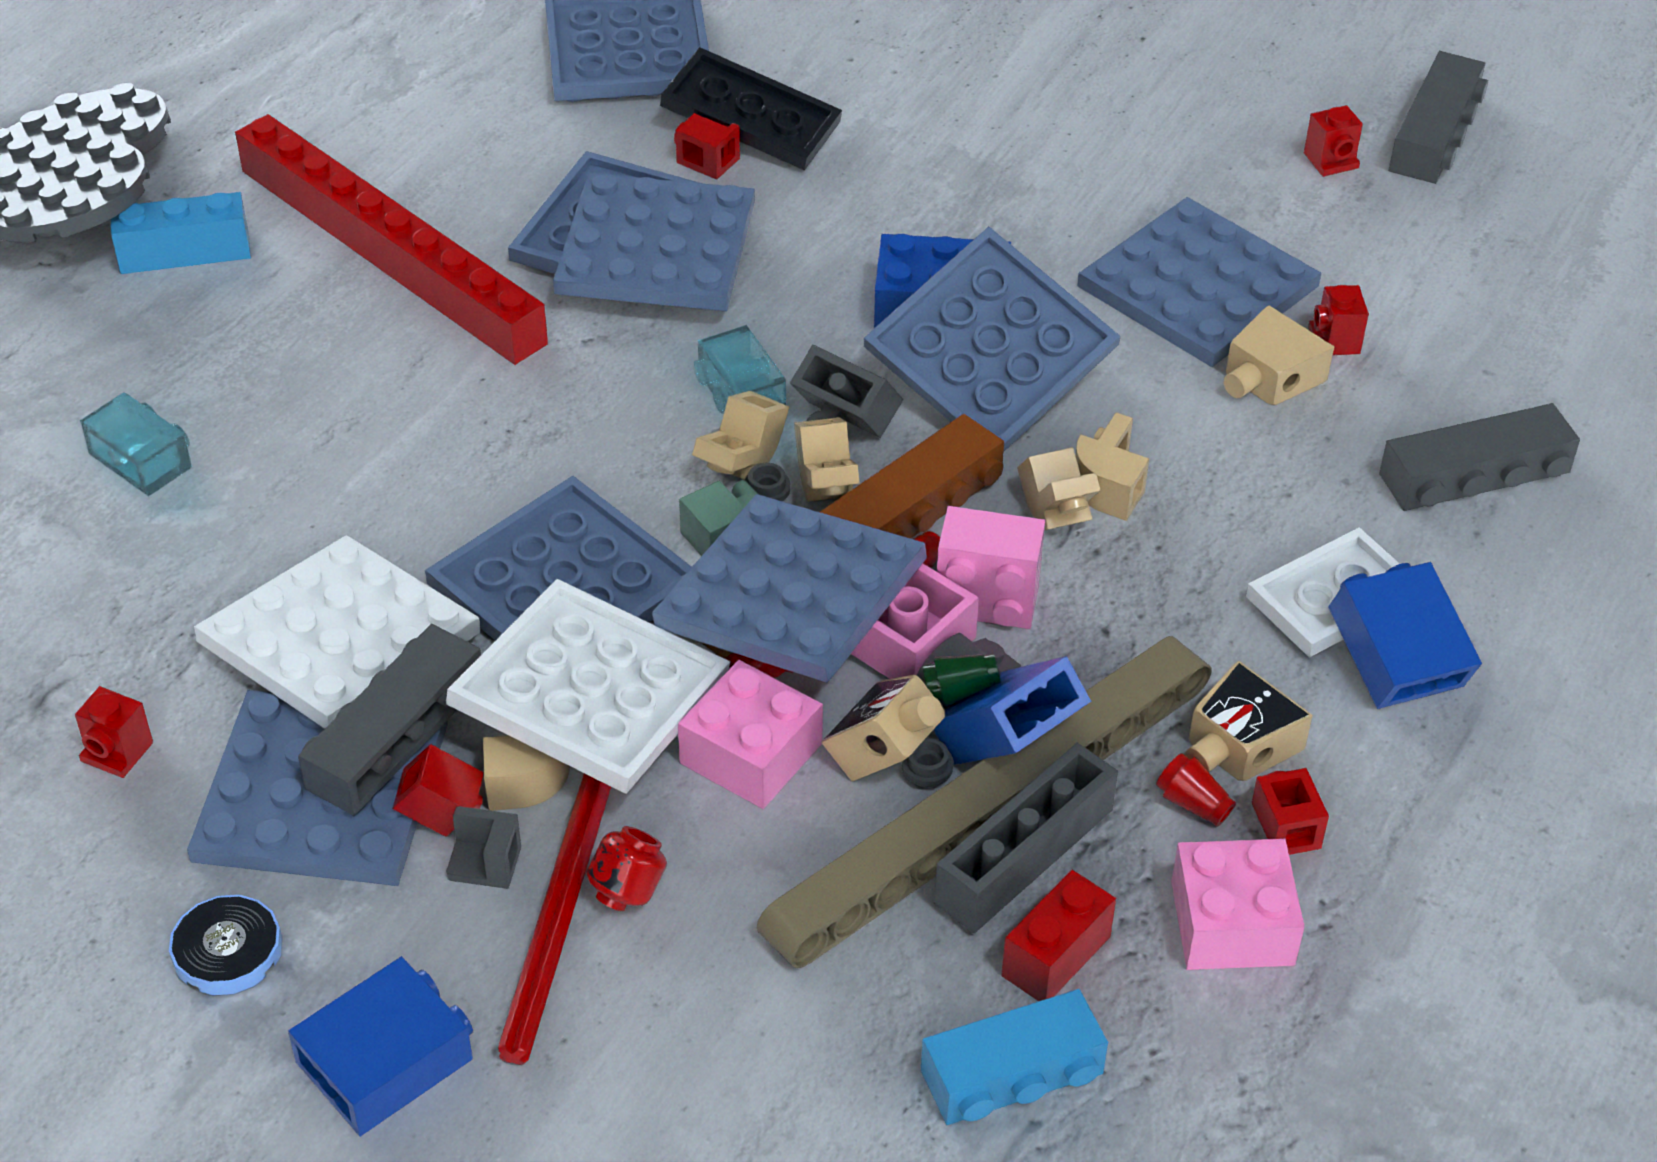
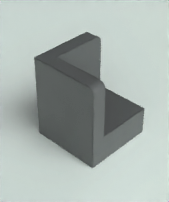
M461 806L456 807L453 814L456 843L446 870L448 880L509 889L521 850L518 814Z

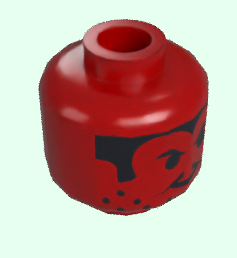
M624 826L621 832L612 831L607 833L602 838L587 869L589 882L598 890L596 899L607 907L618 911H624L627 905L643 906L647 904L652 898L667 867L666 858L660 851L662 847L661 842L652 835L630 826Z

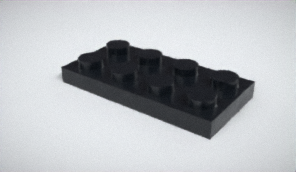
M701 47L697 49L662 92L660 101L661 107L686 118L695 113L727 127L732 123L737 124L740 127V142L802 170L807 168L838 126L842 115V110Z

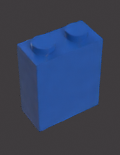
M1431 562L1411 566L1410 563H1402L1390 568L1385 573L1369 577L1366 573L1353 575L1341 583L1340 590L1328 606L1377 709L1462 688L1482 665Z
M1064 656L1003 671L1000 673L1001 683L991 685L992 687L964 698L945 709V717L935 727L934 732L939 741L943 742L953 757L954 765L1015 754L1092 702L1068 657Z
M402 956L288 1030L297 1065L360 1137L473 1060L469 1035L473 1033V1028L465 1013L457 1005L449 1008L440 998L439 990L431 976L423 969L416 972Z

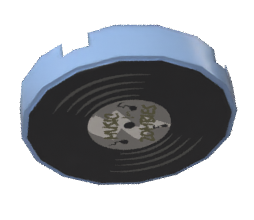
M242 895L216 896L196 904L180 917L171 932L169 953L178 978L186 985H188V982L198 987L199 992L209 995L236 994L256 986L266 977L265 972L272 966L273 962L274 966L277 964L281 957L282 934L273 911L259 900Z

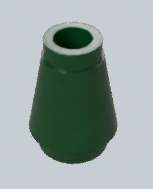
M994 653L987 655L934 657V662L922 665L927 688L940 703L944 702L946 707L992 687L991 685L1001 683Z

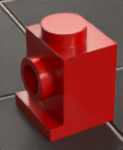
M1347 105L1310 114L1304 154L1323 177L1359 168L1360 161L1357 158V151L1363 123Z
M694 113L685 122L680 123L675 130L676 162L680 165L717 180L740 159V127L737 124L732 123L727 127Z
M1325 286L1321 305H1316L1314 308V320H1309V331L1333 345V355L1361 354L1369 313L1360 286Z
M99 686L75 713L82 743L85 747L79 754L80 761L118 777L124 778L153 744L143 703Z
M1307 768L1291 771H1274L1264 776H1258L1255 783L1252 805L1267 839H1286L1289 855L1321 849L1329 815Z

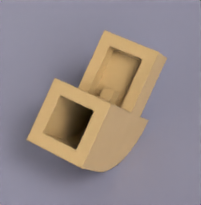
M753 391L728 396L720 430L697 437L692 455L707 461V467L713 471L732 474L745 480L752 467L760 463H769L781 439L789 406Z
M1116 412L1106 428H1098L1094 438L1080 434L1077 440L1075 457L1081 476L1096 473L1101 491L1088 501L1089 506L1100 512L1127 521L1145 493L1149 458L1129 451L1133 418Z
M837 417L794 422L800 477L804 495L808 502L840 498L853 489V484H860L858 465L850 459L846 421Z
M1073 447L1030 456L1017 467L1027 505L1034 518L1045 520V530L1092 520L1088 501L1101 491L1096 473L1080 475Z
M509 735L483 737L484 779L488 809L490 811L526 808L540 804L553 797L565 784L570 771L569 765Z

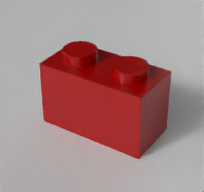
M1072 869L1005 937L1001 976L1037 1001L1054 997L1111 937L1116 898Z

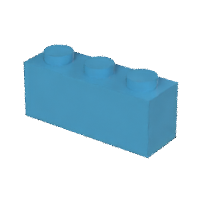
M241 192L214 193L208 196L171 198L166 201L141 204L134 203L111 219V236L121 274L251 259L249 231Z
M1079 988L923 1038L921 1073L946 1125L962 1120L977 1121L989 1115L993 1110L1017 1102L1028 1104L1038 1100L1047 1092L1068 1085L1079 1087L1090 1083L1097 1076L1104 1073L1108 1041Z

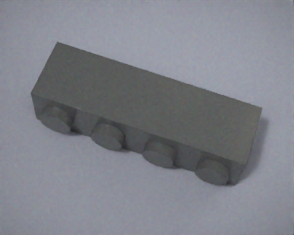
M1439 50L1395 137L1389 172L1436 184L1443 169H1451L1457 147L1461 148L1467 127L1472 125L1478 103H1482L1489 80L1482 78L1486 62Z
M1554 403L1387 440L1379 475L1403 511L1570 473L1580 438Z
M431 623L417 638L410 640L406 644L402 653L385 670L379 671L372 678L369 686L351 703L344 705L336 718L318 736L311 738L305 744L302 752L298 755L305 789L355 816L457 711V709L446 705L447 689L481 656L480 648Z
M1077 742L936 864L934 904L975 934L1113 811L1118 770Z

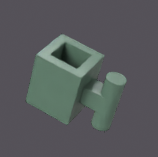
M719 480L680 498L681 534L702 556L758 493L745 480L737 482L733 486L731 493Z

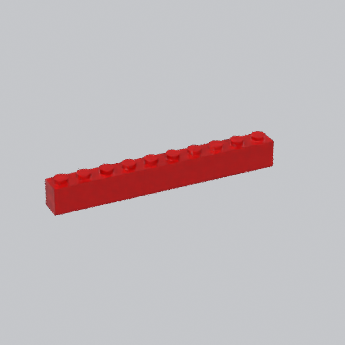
M267 114L235 131L242 172L512 364H518L548 345L544 303L277 119Z

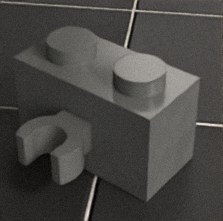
M812 344L790 381V384L808 403L821 409L811 414L806 421L840 417L844 421L879 438L882 437L904 400L886 379Z

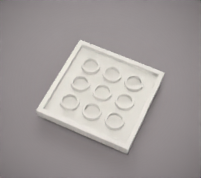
M345 535L194 626L196 641L325 729L336 718L340 709L360 695L369 686L372 678L379 671L385 670L402 653L406 644L410 640L417 638L431 623L465 641H469L480 633V620L478 616Z
M556 579L447 689L446 705L627 794L678 734V723L729 670L730 661Z

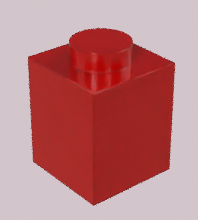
M430 744L403 768L392 809L447 837L455 830L453 814L456 807L480 809L483 797L479 794L484 772Z

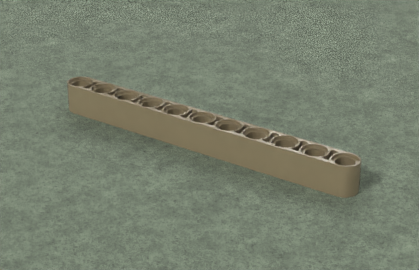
M1168 636L1086 690L1092 702L1019 752L982 760L774 900L758 919L756 926L758 933L793 967L802 968L812 963L936 877V864L1077 742L1102 760H1105L1198 695L1209 681L1212 667L1175 637Z

